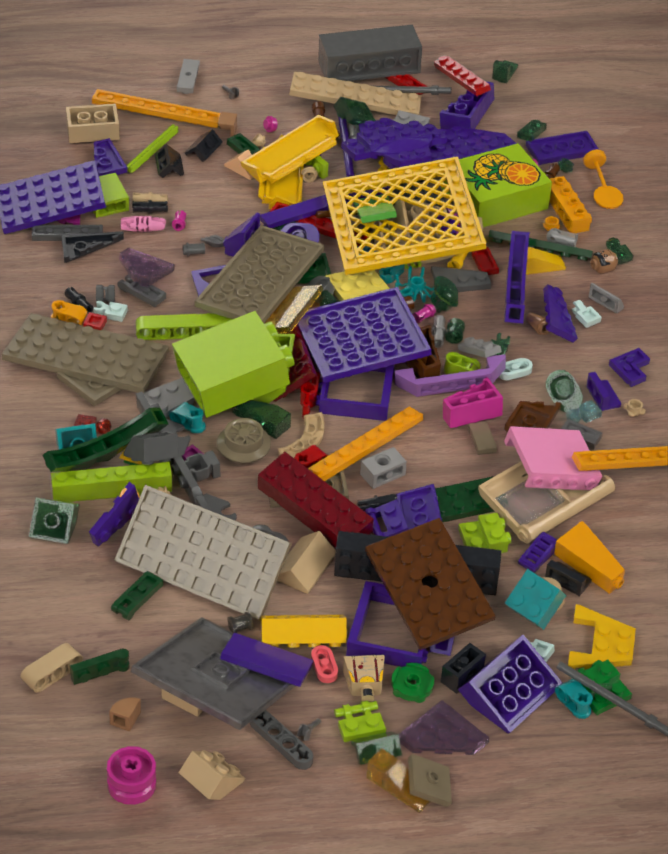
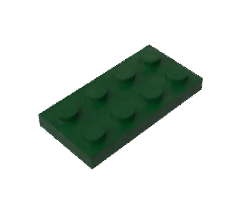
M494 476L435 488L442 523L494 512L481 497L478 490L479 485ZM505 496L497 500L504 509H508V502Z

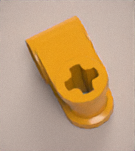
M56 300L51 305L53 310L51 318L57 319L58 317V320L82 325L88 314L83 306L67 303L63 300Z

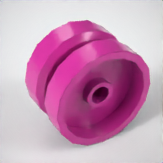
M135 746L124 747L114 752L107 761V787L110 795L116 801L128 805H136L152 797L156 790V762L153 755L146 749Z

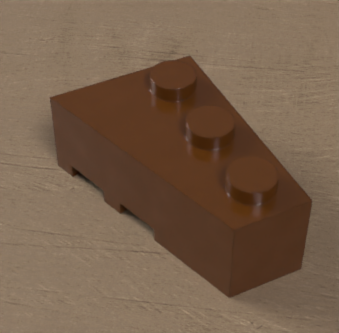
M427 325L420 329L431 348L432 355L405 362L409 368H413L417 379L440 376L441 362L437 348H435L431 325Z

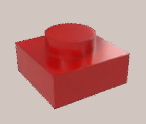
M89 312L83 327L90 326L93 329L103 330L107 322V316Z

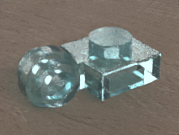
M592 400L577 405L576 409L571 408L566 412V420L570 419L577 423L581 418L587 423L602 416V410Z

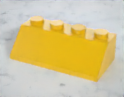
M343 614L261 616V642L275 647H279V644H287V647L290 648L300 647V644L316 647L320 646L321 643H329V647H342V643H347L346 617Z

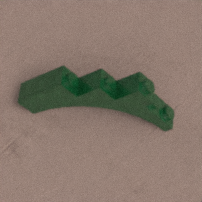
M160 407L148 408L125 424L99 437L71 447L47 451L42 456L50 472L86 470L96 462L111 460L126 449L133 436L159 432L169 423Z

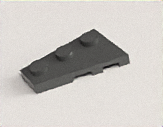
M431 266L434 282L436 283L437 277H440L438 284L440 286L439 294L491 289V281L487 272Z

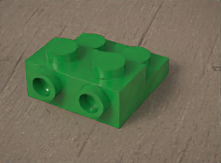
M597 660L592 664L591 668L587 670L580 668L577 670L625 701L631 699L632 693L622 683L620 672L609 660L604 662ZM582 684L593 697L590 707L596 715L617 706Z

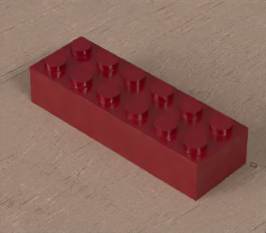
M283 452L258 474V489L274 499L277 504L313 532L320 531L335 549L339 531L371 534L373 532L374 518L287 452Z

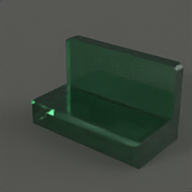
M392 731L350 740L351 745L355 746L358 764L360 765L402 756L399 735Z

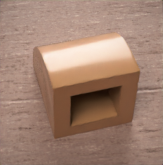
M131 697L116 702L109 711L110 725L130 731L141 713V699Z

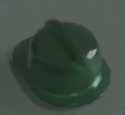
M443 276L435 278L434 290L430 298L437 313L448 311L452 307L458 306V290L451 280Z
M556 370L547 377L546 390L554 404L555 402H560V410L563 412L577 410L583 401V394L574 377L565 370Z

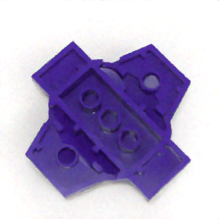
M381 118L377 121H365L359 124L357 139H348L345 142H341V148L354 161L368 158L377 159L378 156H384L386 162L397 167L431 162V147L447 143V136L432 124L423 126L418 121L401 124L389 118Z

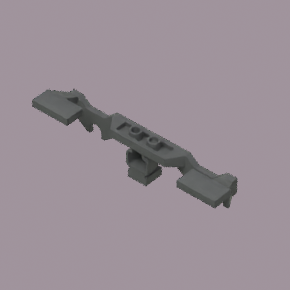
M143 392L136 393V404L140 414L148 408L160 407L158 403L150 405ZM167 419L169 425L159 432L169 431L177 433L185 430L184 425ZM190 435L178 437V457L170 458L168 462H170L173 475L178 477L180 487L185 489L193 504L236 521V513L224 515L221 512L223 509L230 507L228 501L207 493L203 494L197 482L209 478L210 474L213 479L221 477L220 462L213 450L205 452L204 455L202 453L191 455L184 461L182 455L185 454L191 437Z

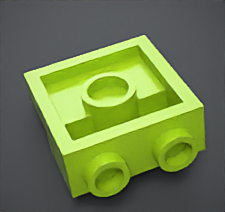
M498 513L478 515V521L459 523L458 530L464 546L502 550L501 553L508 551L511 535L509 532H505V520L503 517L500 518Z

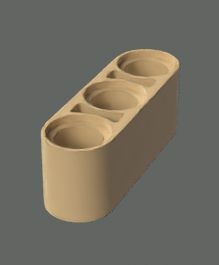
M64 643L28 665L22 671L20 677L34 692L38 693L71 673L70 665L82 662L83 656L69 643Z

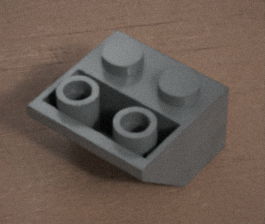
M162 431L133 436L124 451V456L131 458L132 461H141L144 465L154 464V461L157 460L168 462L170 458L178 457V434Z

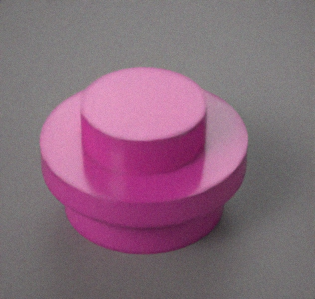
M267 116L263 123L264 129L268 133L276 131L278 126L277 119L272 116Z

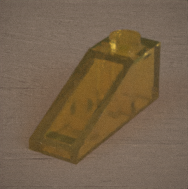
M381 748L368 761L367 778L419 813L430 803L428 800L410 794L409 770L399 759Z

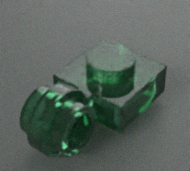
M611 237L606 241L607 249L617 255V265L633 261V254L626 244L620 245L618 238Z

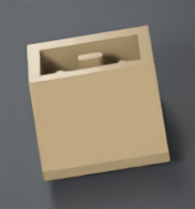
M192 751L178 772L204 796L213 800H221L245 780V777L240 774V770L236 766L228 764L224 760L225 757L217 751Z

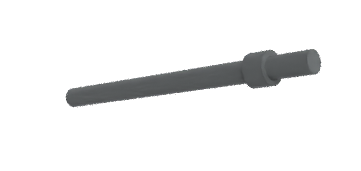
M432 85V87L375 86L384 87L391 91L400 90L402 93H431V95L452 93V87H439V85Z
M562 661L559 662L556 667L558 670L645 722V726L650 729L653 727L668 736V726L658 721L656 716L648 715Z

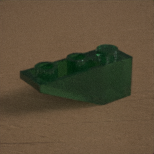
M249 400L232 407V413L237 417L257 421L261 424L263 430L274 439H277L291 427V413L278 405Z

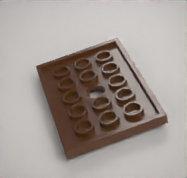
M440 518L365 547L369 559L419 650L495 620L496 615ZM426 576H433L438 580V584L436 587L430 588L422 584V579Z

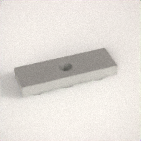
M183 60L177 92H182L183 94L193 93L200 60Z
M474 337L465 338L464 342L458 344L459 351L485 358L502 352L501 346L493 344L492 341L484 342L483 339L476 340Z

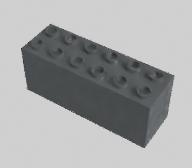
M413 24L319 34L318 62L326 78L355 81L390 77L393 75L418 74L421 72L422 45Z

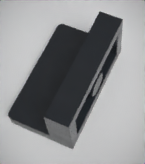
M212 129L201 135L184 153L187 156L195 152L203 162L223 141Z
M165 144L154 154L159 176L164 178L172 170L180 176L184 175L181 155L169 145Z
M550 560L547 564L545 577L557 580L561 587L579 597L591 584V578L559 561Z

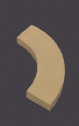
M322 412L304 415L305 429L302 437L286 447L279 448V456L283 452H287L294 458L297 453L304 451L311 445H316L317 447L320 445L324 435V417Z

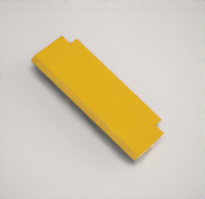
M317 115L243 160L241 166L260 184L266 180L273 184L337 144L336 137L339 135L335 121Z
M304 165L273 184L268 180L261 184L259 183L258 197L262 199V203L269 204V209H272L276 202L289 206L300 203L302 201L303 185L301 171Z

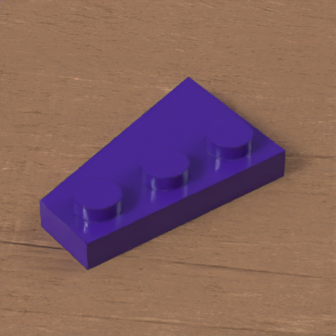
M110 138L94 142V160L99 176L112 173L117 175L127 173V166Z
M130 481L125 486L127 490L122 497L117 496L113 501L115 503L113 508L109 512H104L90 529L91 539L96 546L99 547L103 542H106L111 535L118 529H121L132 518L139 497L135 485Z

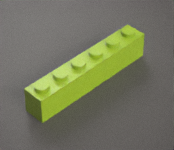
M170 462L51 473L53 503L120 497L121 491L129 481L135 485L139 495H141L145 485L154 489L166 486L167 491L172 492Z

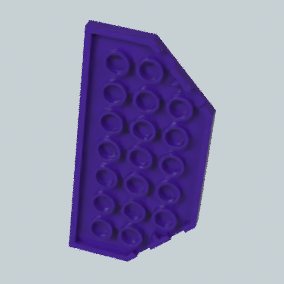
M454 126L446 130L439 129L447 136V143L431 147V161L453 157L462 159L517 143L505 133L469 129L460 126ZM383 156V163L390 169L399 168L386 162V158Z

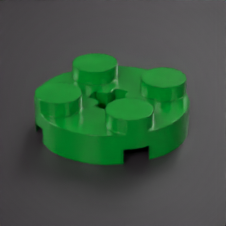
M406 663V666L402 668L400 666L397 667L392 674L391 686L393 694L407 701L422 703L433 691L434 677L429 673V669L419 663ZM416 680V684H410L408 682Z

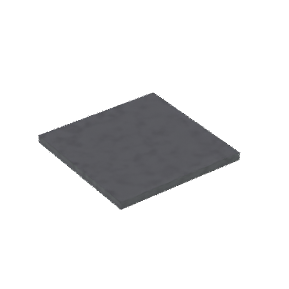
M203 617L132 665L131 673L238 730L245 727L295 687V685L221 660V652L234 633Z

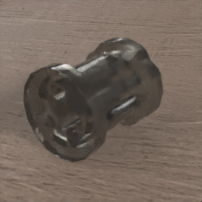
M248 611L244 612V615L227 618L228 626L232 633L245 629L252 630L254 628L251 614Z

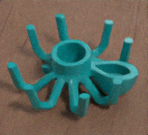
M409 266L408 282L401 284L399 276L396 274L395 287H398V289L399 286L405 287L400 290L402 296L409 295L414 302L416 301L417 294H420L422 302L425 303L426 295L432 298L438 294L440 277H437L435 286L430 288L426 286V282L423 279L425 267H421L420 276L411 278L412 266ZM427 290H429V291H434V290H435V292H434V294H430Z

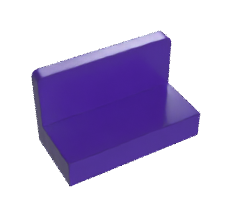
M596 372L588 373L586 387L599 409L604 411L621 407L622 403L608 380L601 381Z

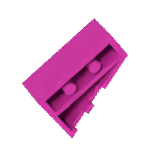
M488 377L484 378L483 383L477 386L475 384L471 385L470 389L465 392L459 391L443 399V419L450 428L493 419L503 414V396Z

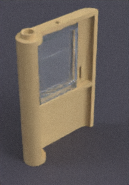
M522 461L478 487L479 493L486 503L498 513L500 518H504L505 523L525 543L532 542L542 532L547 533L615 491V484L607 475H603L599 485L592 490L527 488L525 483L528 474Z

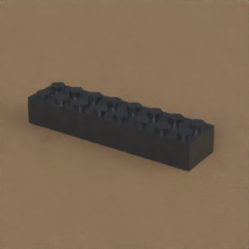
M339 531L335 552L334 576L382 582L365 551V547L389 537ZM456 545L484 595L496 596L502 550ZM426 576L422 579V584L434 588L437 586L438 580L433 576Z

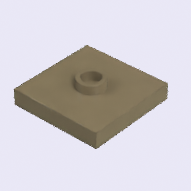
M411 754L408 757L410 794L445 807L452 804L449 767Z

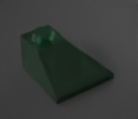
M35 497L29 537L69 544L77 524L80 504Z

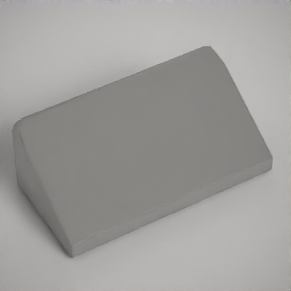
M594 283L590 284L589 298L616 314L624 309L620 298Z

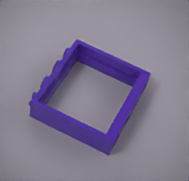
M394 365L371 370L385 373L381 404L328 398L330 382H319L318 393H321V395L317 394L316 406H319V412L327 415L386 421Z
M365 581L348 637L346 656L384 655V664L404 667L406 663H426L428 658L426 648L418 649V653L359 641L371 600L395 605L384 584Z

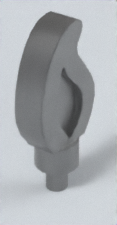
M218 235L201 238V241L212 247H225L223 246L224 238Z

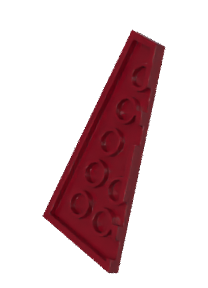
M292 314L277 322L278 334H295L292 351L294 366L289 369L290 384L286 386V391L273 400L275 402L285 398L289 393L299 389L303 384L317 376L301 331Z

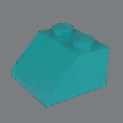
M95 423L55 429L57 450L96 438Z

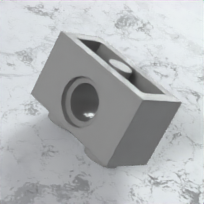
M392 447L362 460L360 475L374 489L406 474L407 461Z

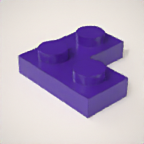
M640 348L610 359L609 366L630 387L646 381L647 376L639 368L648 365L650 358Z

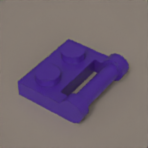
M397 499L377 508H368L364 511L374 518V535L391 537L409 530ZM382 516L388 530L387 532L381 531L376 518Z

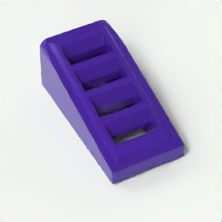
M542 532L520 557L518 564L535 573L554 554L557 539ZM528 558L535 561L536 563L534 564L533 562L529 561Z

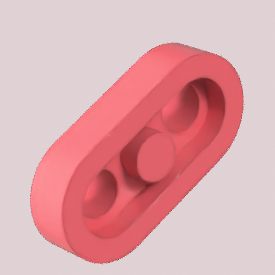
M324 645L313 648L311 659L314 660L313 667L318 680L323 683L334 682L338 677V667L332 650Z

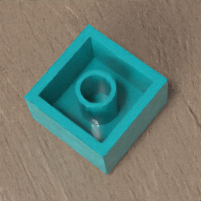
M527 569L505 601V604L544 630L567 595Z

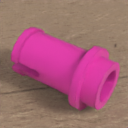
M179 210L175 213L172 227L176 231H181L186 226V213L181 210L180 215Z
M425 304L424 308L414 312L412 315L415 316L416 322L420 323L428 317H433L436 309L432 304Z

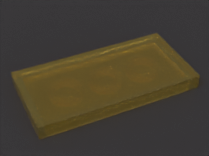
M322 285L294 287L265 323L271 321L277 333H290L323 292Z

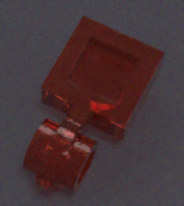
M78 414L74 426L95 423L96 431L102 435L110 432L112 428L111 422L108 419L102 418L97 422V417Z

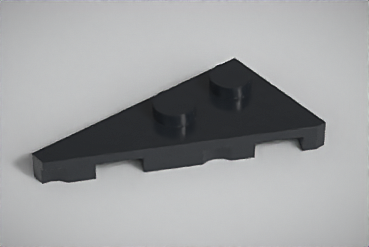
M123 231L62 235L64 263L124 240Z

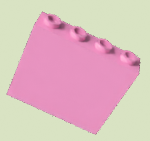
M510 426L504 442L506 446L516 448L528 474L525 487L592 490L599 485L602 478L600 470L579 471L572 459L574 452L590 451L580 430Z

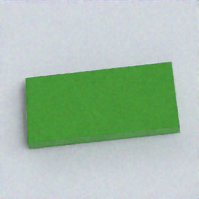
M371 199L368 203L374 205L377 201ZM356 202L353 203V206L355 208H357L360 205ZM380 203L373 207L363 206L357 209V214L362 223L397 217L392 203Z

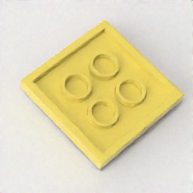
M375 270L345 275V272L326 275L334 285V295L339 301L390 289Z

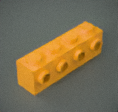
M564 176L550 178L552 186L549 202L568 232L580 233L589 231L590 223H592L591 214L587 212L577 193L571 188V184Z

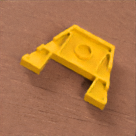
M576 604L573 623L594 627L592 652L587 654L570 651L568 666L573 669L584 667L586 670L591 668L592 664L597 660L602 662L609 660L614 667L632 665L636 628Z

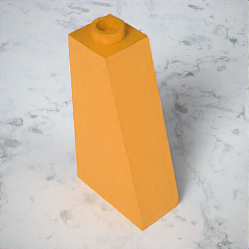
M579 522L556 540L554 555L576 571L591 578L593 583L610 594L623 585L625 569L585 522Z

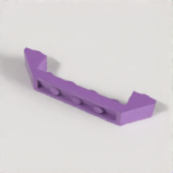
M503 354L487 357L486 369L415 379L413 368L395 370V385L416 397L467 390L473 384L477 386L483 383V379L486 377L493 384L506 368V356Z

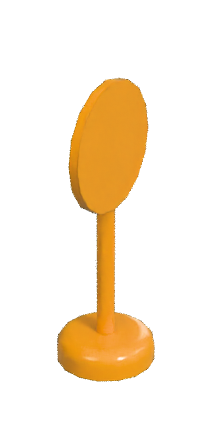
M592 150L584 156L583 163L586 168L597 170L602 186L595 189L593 198L603 208H618L623 203V194L617 188L606 185L600 169L606 162V154L602 150Z

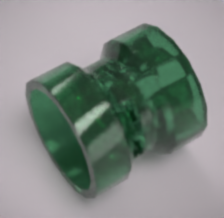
M457 318L448 321L445 338L449 343L458 344L463 340L465 323Z

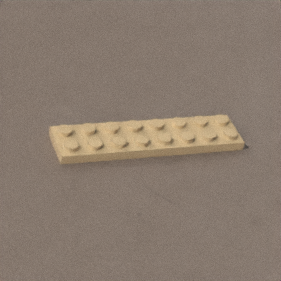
M294 72L289 93L290 96L397 115L399 110L419 115L422 95L416 93H402L400 90L391 91L384 87L369 86L368 84L342 81L336 78H326L303 72Z

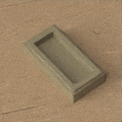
M487 421L469 423L468 430L478 455L496 453L497 446Z

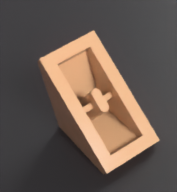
M249 149L236 155L224 164L225 167L249 180L254 178L241 166V162L252 155Z

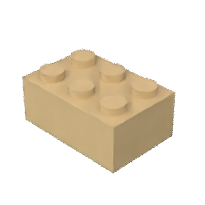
M116 104L66 107L69 143L95 142L108 138L111 141L120 140Z

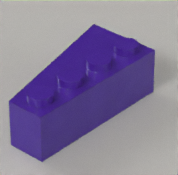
M486 81L490 84L491 88L486 93L475 96L467 90L466 94L458 97V101L450 103L446 111L442 110L440 112V128L446 130L454 126L475 129L495 99L494 83Z

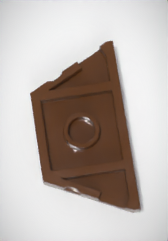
M520 401L505 423L504 430L508 432L510 426L548 429L561 409V403L555 402V405H544V402Z

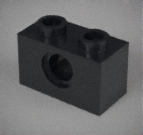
M467 644L442 666L440 682L457 694L459 692L458 689L485 666L486 654L473 644Z

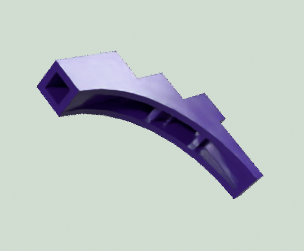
M511 231L504 322L523 324L525 280L530 232Z

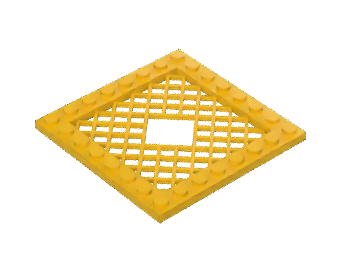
M458 157L323 181V188L345 275L486 249V241ZM437 177H442L439 181L433 179ZM425 180L423 184H419L416 181ZM429 182L435 184L432 188L426 186ZM404 183H407V184H408L405 188L402 187V186H399L400 184H404ZM412 185L418 187V189H416L415 191L410 190L409 188ZM387 186L391 187L388 191L382 189L383 187ZM439 186L445 188L442 192L436 190ZM370 189L374 190L371 194L365 192ZM395 189L401 191L399 194L392 193ZM422 189L428 191L425 195L419 193ZM354 192L357 193L354 197L348 195ZM378 192L384 194L381 198L375 196ZM405 192L411 194L408 198L402 196ZM432 193L438 195L435 199L429 197ZM361 195L367 197L364 201L358 199ZM387 196L394 197L391 201L385 200ZM415 196L421 198L418 202L412 200ZM442 197L449 199L446 203L440 201ZM371 199L377 201L374 205L368 203ZM398 199L425 209L408 227L387 219L379 220L383 223L377 226L374 225L376 221L362 223L360 218L353 217L358 213L357 209L363 206L373 207L380 203H392L393 205ZM425 200L431 202V204H430L429 206L424 205V204H422V203H423ZM354 202L360 204L357 208L351 206ZM435 204L442 206L439 210L433 208ZM445 208L452 209L450 213L443 212ZM428 211L435 213L432 217L425 215ZM439 215L445 217L442 221L436 219ZM421 218L428 220L425 224L418 222ZM449 219L455 220L453 224L447 223ZM432 222L438 224L435 228L429 226ZM359 224L365 225L362 230L356 228ZM387 224L393 226L391 230L384 229ZM415 225L421 227L418 231L412 229ZM442 226L448 227L446 232L439 229ZM369 228L375 229L373 233L366 232ZM397 228L404 230L401 234L394 232ZM425 229L431 231L428 235L422 233ZM452 230L459 232L456 236L450 234ZM379 232L386 233L383 238L377 236ZM408 232L414 234L411 238L405 237ZM435 233L442 235L439 239L432 237ZM362 235L368 236L365 241L359 239ZM390 235L396 237L393 242L387 240ZM418 236L424 238L421 242L415 240ZM372 239L379 241L376 245L369 243ZM400 240L406 241L404 245L398 244ZM382 243L389 245L386 249L379 247ZM365 246L372 248L369 252L362 250Z

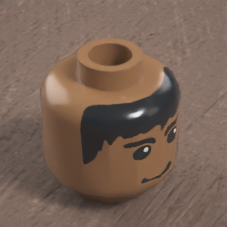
M605 249L595 252L590 264L593 270L604 274L615 270L618 258L614 252Z

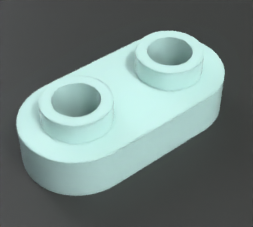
M526 358L507 361L506 368L499 378L502 380H512L531 374L533 364Z

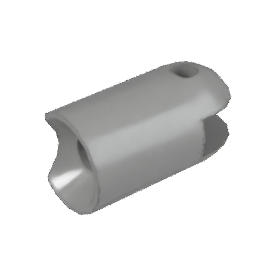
M552 228L547 233L546 239L548 242L576 247L578 234Z

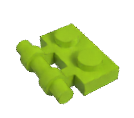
M362 701L358 705L350 706L347 704L342 705V708L334 709L335 717L344 716L343 720H338V727L344 742L386 734V727L380 712L371 713L372 710L378 709L377 701ZM362 713L363 716L353 717L352 714Z

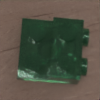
M340 97L333 106L337 115L341 119H347L351 125H359L365 121H376L365 102Z

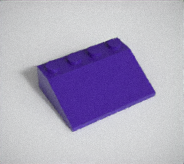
M521 635L458 690L474 709L509 734L555 692V688L563 684V682L527 638Z

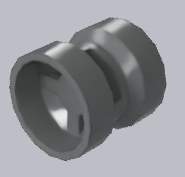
M96 285V302H115V285H109L108 287Z

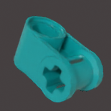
M183 402L169 414L171 421L184 425V428L191 433H201L206 429V424L202 418L204 415L203 410L187 402Z
M571 679L555 688L559 701L576 718L585 719L591 715L590 704L593 701V697L581 683Z

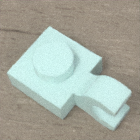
M581 300L573 302L576 307L572 308V312L586 328L601 322L602 317L591 306L586 308Z

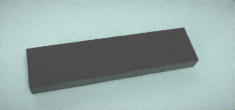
M38 225L32 227V241H62V235L103 233V225Z

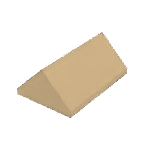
M320 531L301 537L287 555L277 581L308 594L334 559L335 549Z

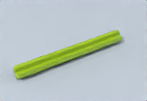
M174 124L168 127L126 165L127 172L133 173L179 132V127Z

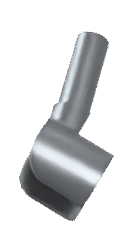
M222 86L229 93L230 99H234V95L239 97L238 88Z
M317 718L309 725L301 724L297 737L305 736L304 740L308 741L313 728L320 724L321 720Z

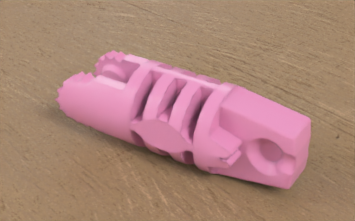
M131 216L121 218V230L152 232L164 230L166 225L165 218Z

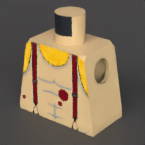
M384 655L344 656L343 673L352 696H361L362 701L373 702L374 695L381 694Z

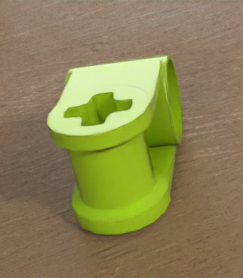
M449 352L446 355L443 371L446 375L480 369L481 364L475 358H470L457 352Z

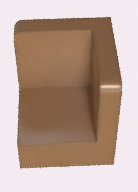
M221 112L218 126H220V129L230 130V137L234 136L237 130V114Z

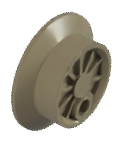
M238 418L229 422L219 434L217 448L220 454L230 461L251 463L262 459L268 454L271 448V440L260 423L249 418Z

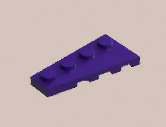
M547 284L543 288L544 302L547 304L545 311L548 313L545 317L546 322H548L546 330L574 343L578 337L571 321L567 304L564 301L563 292L558 287Z

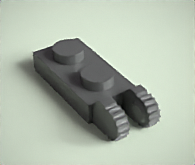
M128 274L125 276L126 281L120 280L117 282L121 290L132 294L153 307H156L166 299V292L133 275Z

